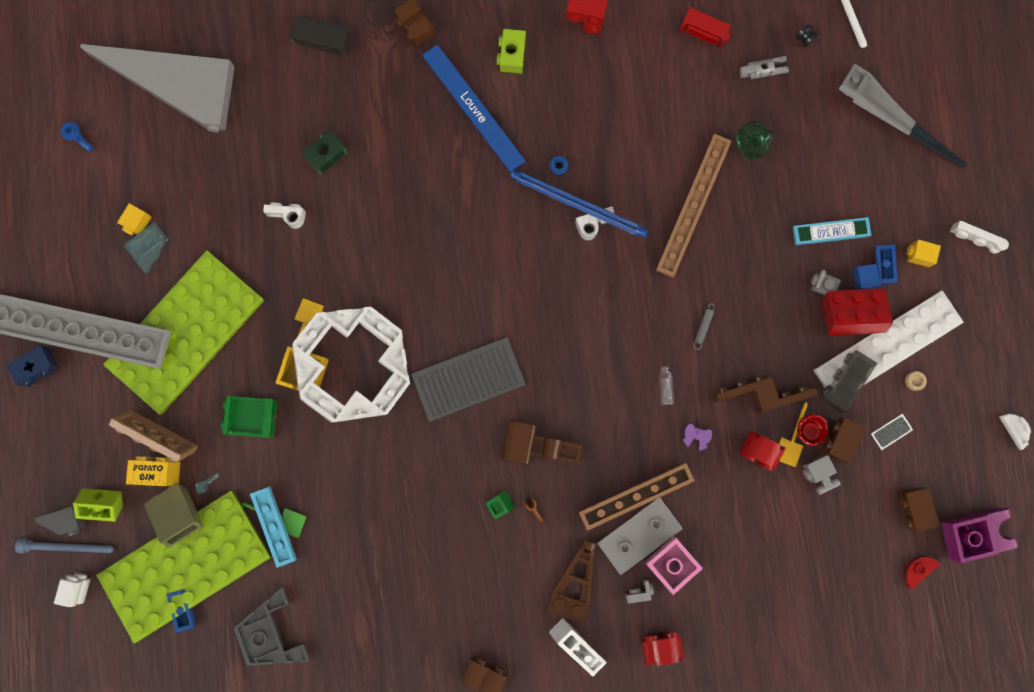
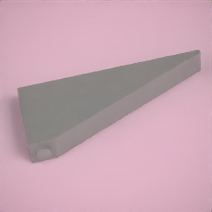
M81 44L80 48L89 56L205 127L208 131L219 132V130H226L235 68L230 60Z

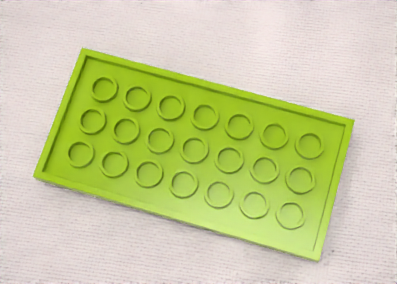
M206 251L140 323V325L171 332L162 368L157 369L109 358L103 365L153 410L162 415L265 300L209 251Z
M234 491L228 492L199 510L198 515L204 527L169 548L161 544L158 537L96 575L133 643L139 642L174 619L172 614H175V617L180 616L176 613L178 607H182L184 612H186L184 603L188 604L189 609L193 608L272 558ZM185 589L183 595L171 597L172 602H168L167 594Z

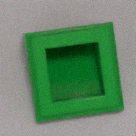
M506 491L485 503L495 520L515 508Z

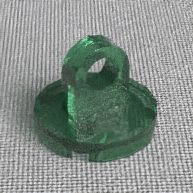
M750 121L744 123L738 129L736 140L740 151L745 153L744 156L753 160L767 154L770 148V141L774 139L772 130H767L760 122Z

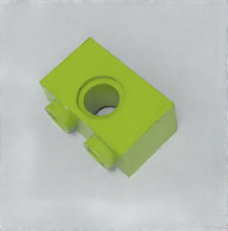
M503 29V36L499 35L498 47H502L501 53L497 54V65H500V72L522 74L526 31ZM514 49L516 52L510 54L507 52V50Z

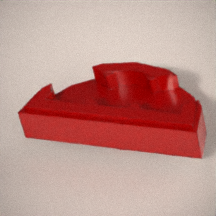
M917 557L911 560L906 566L905 582L909 589H913L941 564L929 557Z

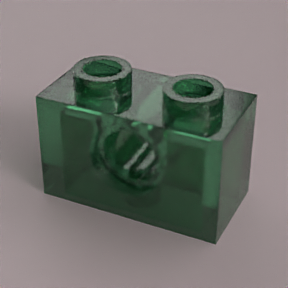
M330 130L328 133H323L316 143L308 145L302 155L320 176L346 155L348 150ZM322 149H328L325 155H320Z

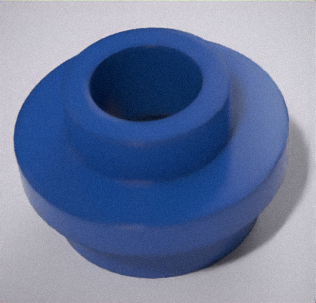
M561 156L554 157L550 162V170L555 175H563L568 170V161ZM556 164H561L562 168L557 169Z

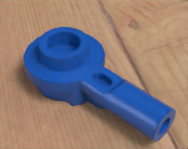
M67 122L61 127L63 138L76 141L87 152H91L94 149L82 137L80 127L76 123Z

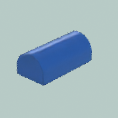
M895 244L875 245V264L877 265L880 284L897 283Z
M185 589L167 594L168 602H172L171 597L183 595ZM184 603L186 612H184L182 607H178L176 613L180 616L175 617V614H172L175 633L197 626L192 608L189 609L186 603Z

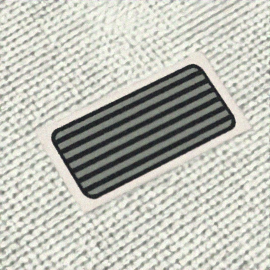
M901 414L871 435L880 449L883 450L913 429L904 415Z

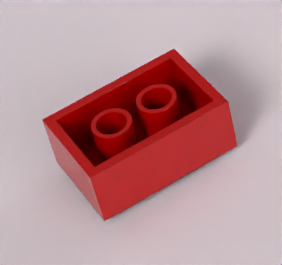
M885 288L827 291L822 301L828 336L886 333L893 323Z

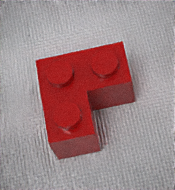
M569 0L566 19L575 23L584 22L583 30L589 34H601L608 0Z

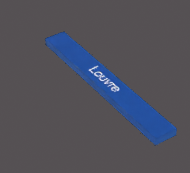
M436 45L423 54L424 60L508 171L512 173L513 170L526 162L440 47Z

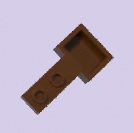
M508 420L501 459L530 464L531 455L579 464L582 445L535 436L537 426Z

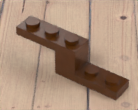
M763 375L754 378V383L747 384V381L735 384L736 388L729 390V387L718 389V394L713 395L716 403L752 391L758 412L762 413L817 396L818 392L816 388L810 389L809 386L797 389L798 393L791 395V392L780 394L779 399L772 377L766 378Z

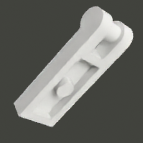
M963 221L953 224L950 230L958 238L969 239L977 246L988 247L989 251L994 254L1006 250L1009 246L1006 239Z

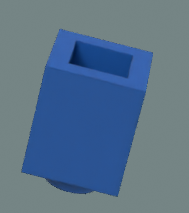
M876 264L859 266L851 270L855 290L876 289L881 286Z

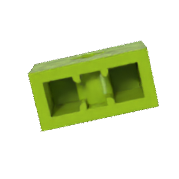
M82 488L73 502L75 518L115 522L123 508L121 491Z

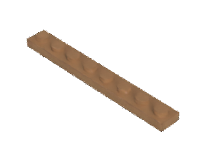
M716 134L713 135L656 268L657 272L674 278L732 142L731 140Z

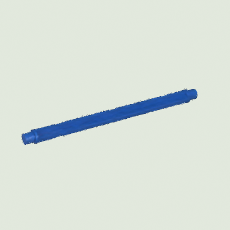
M513 170L510 177L515 179L516 182L571 207H575L613 226H617L635 236L639 235L646 238L648 230L642 228V225L622 218L617 214L528 174Z

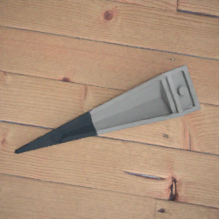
M857 64L852 66L839 90L853 98V103L962 168L967 166L963 160L948 150L914 121L883 89L871 73Z

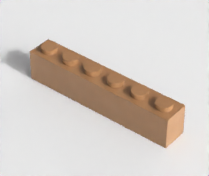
M682 463L581 509L578 513L585 529L588 531L688 485L695 480L687 463Z

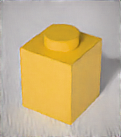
M129 203L117 223L123 226L121 230L130 235L136 233L140 236L152 216Z
M917 240L911 243L907 249V261L931 267L937 264L941 246Z

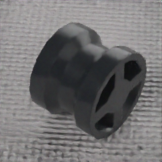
M807 24L795 38L801 40L806 48L819 36V33L813 31L812 26Z

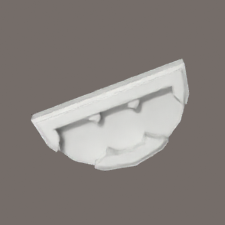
M1014 414L999 416L1018 449L1023 450L1029 444L1028 441L1031 433L1027 421Z

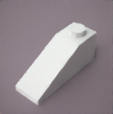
M563 618L549 631L557 644L590 675L594 676L607 663Z

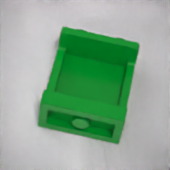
M227 395L223 402L225 415L221 421L223 434L274 438L278 400Z

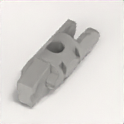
M786 56L750 62L748 66L740 68V78L751 77V79L788 73V67L775 68V64L784 63L787 61Z

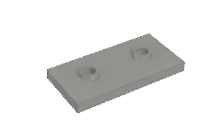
M659 497L597 542V544L618 573L622 575L683 528Z

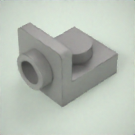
M821 270L813 275L811 290L825 296L827 291H837L841 280L827 275L825 270Z
M642 579L644 591H641V588L630 589L629 593H625L628 604L651 600L654 590L652 583H649L648 579Z

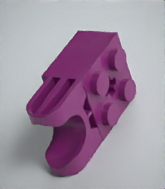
M998 507L941 521L949 560L965 563L1017 548L1018 542L1016 538L1002 537L999 533L1000 524L1004 520L1011 518L1010 509Z

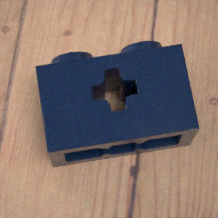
M38 346L6 364L15 384L25 387L35 384L36 380L41 377L50 376L54 373L53 370L59 368L49 347Z

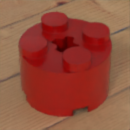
M750 430L740 449V455L752 462H755L757 459L760 466L772 471L773 468L776 469L786 447Z
M677 632L662 633L663 637L658 638V635L644 636V641H641L645 666L650 667L651 662L660 666L677 663L679 660L684 661L681 636Z

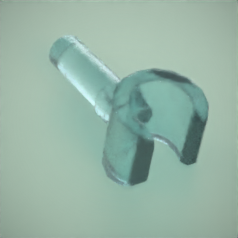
M217 472L205 481L197 483L195 485L197 494L207 492L208 488L206 485L217 479L220 474Z

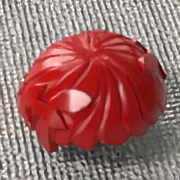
M809 414L804 416L798 423V438L806 445L814 446L823 443L828 435L827 421L821 415Z

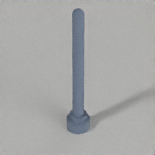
M19 537L15 544L16 553L24 554L31 550L112 553L114 547L112 545L33 542L29 538Z

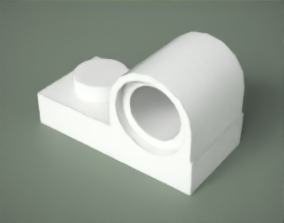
M613 207L605 208L606 210L614 213ZM589 214L578 217L575 221L580 236L585 240L595 238L598 232V222L601 224L607 223ZM591 226L594 232L586 233L584 227Z

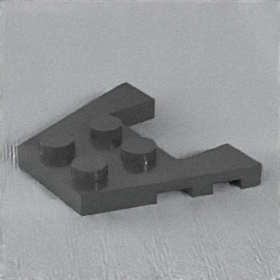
M284 587L279 589L233 628L247 666L309 662L311 660L305 643L285 650L271 612L290 604Z

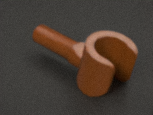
M529 496L531 502L526 504L522 501V504L534 513L539 522H542L544 519L537 511V503Z

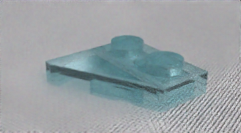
M153 222L124 244V247L145 274L148 275L151 272L150 268L154 260L158 258L160 249L168 238L159 226Z

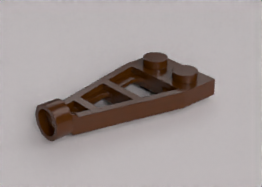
M582 539L579 550L554 587L546 611L584 624L590 606L593 558L597 547L596 543ZM578 562H583L587 565L584 578L573 575V570ZM572 580L580 582L582 585V594L579 599L564 594V589Z

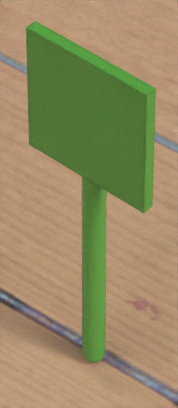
M245 502L242 503V506L255 510L253 505ZM285 508L282 520L287 534L299 538L307 516Z

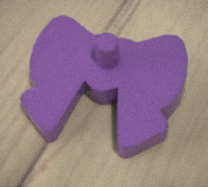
M689 423L685 427L684 436L686 438L683 441L689 447L694 438L699 440V450L701 451L707 448L706 444L712 438V431L710 429L702 430L695 428L693 424Z

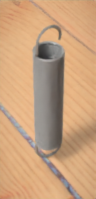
M709 309L705 311L695 342L701 344V347L714 311Z

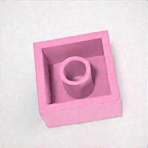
M671 537L644 561L672 595L703 569L675 537Z

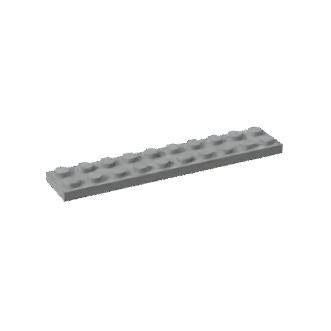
M0 294V334L157 369L162 368L171 332L168 330Z

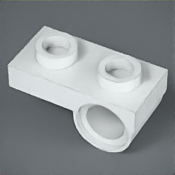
M272 202L270 205H264L263 211L268 217H282L294 229L300 228L303 225L306 215L305 210L298 204L282 206L280 203ZM292 215H298L296 221L290 222Z

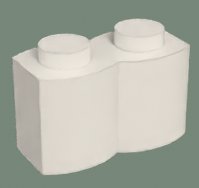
M75 573L74 575H66V577L61 578L54 604L65 607L83 604L91 579L87 578V574Z

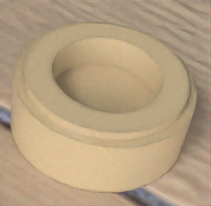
M919 371L911 372L905 378L906 386L913 391L923 389L927 383L925 375Z

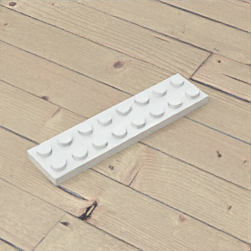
M942 290L894 319L886 333L870 334L814 369V372L832 400L837 402L964 322Z

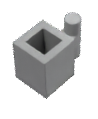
M822 455L802 465L804 468L803 474L807 481L810 480L811 483L821 482L822 485L816 488L819 495L841 485L838 478L832 481L829 478L837 472L828 455Z

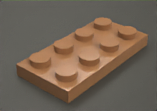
M132 410L111 418L109 426L115 428L116 432L130 436L133 441L145 444L150 450L159 452L174 462H179L193 454L198 445Z

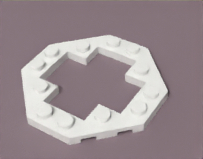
M372 307L316 313L292 344L300 400L331 423L387 415L410 384L406 367L405 349L403 348L402 330ZM359 323L389 346L378 362L393 372V374L372 402L355 391L344 406L313 383L325 367L309 356V354L331 326L345 337H348Z

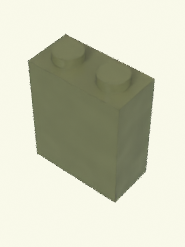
M178 483L169 486L167 490L153 496L150 501L144 504L159 542L169 548L204 527L187 488Z

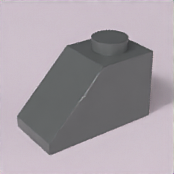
M74 506L34 518L37 524L58 535L67 534L68 537L80 534V530L86 528L84 519L75 518Z

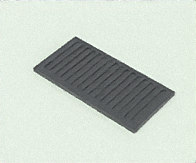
M508 337L411 374L429 422L526 385Z

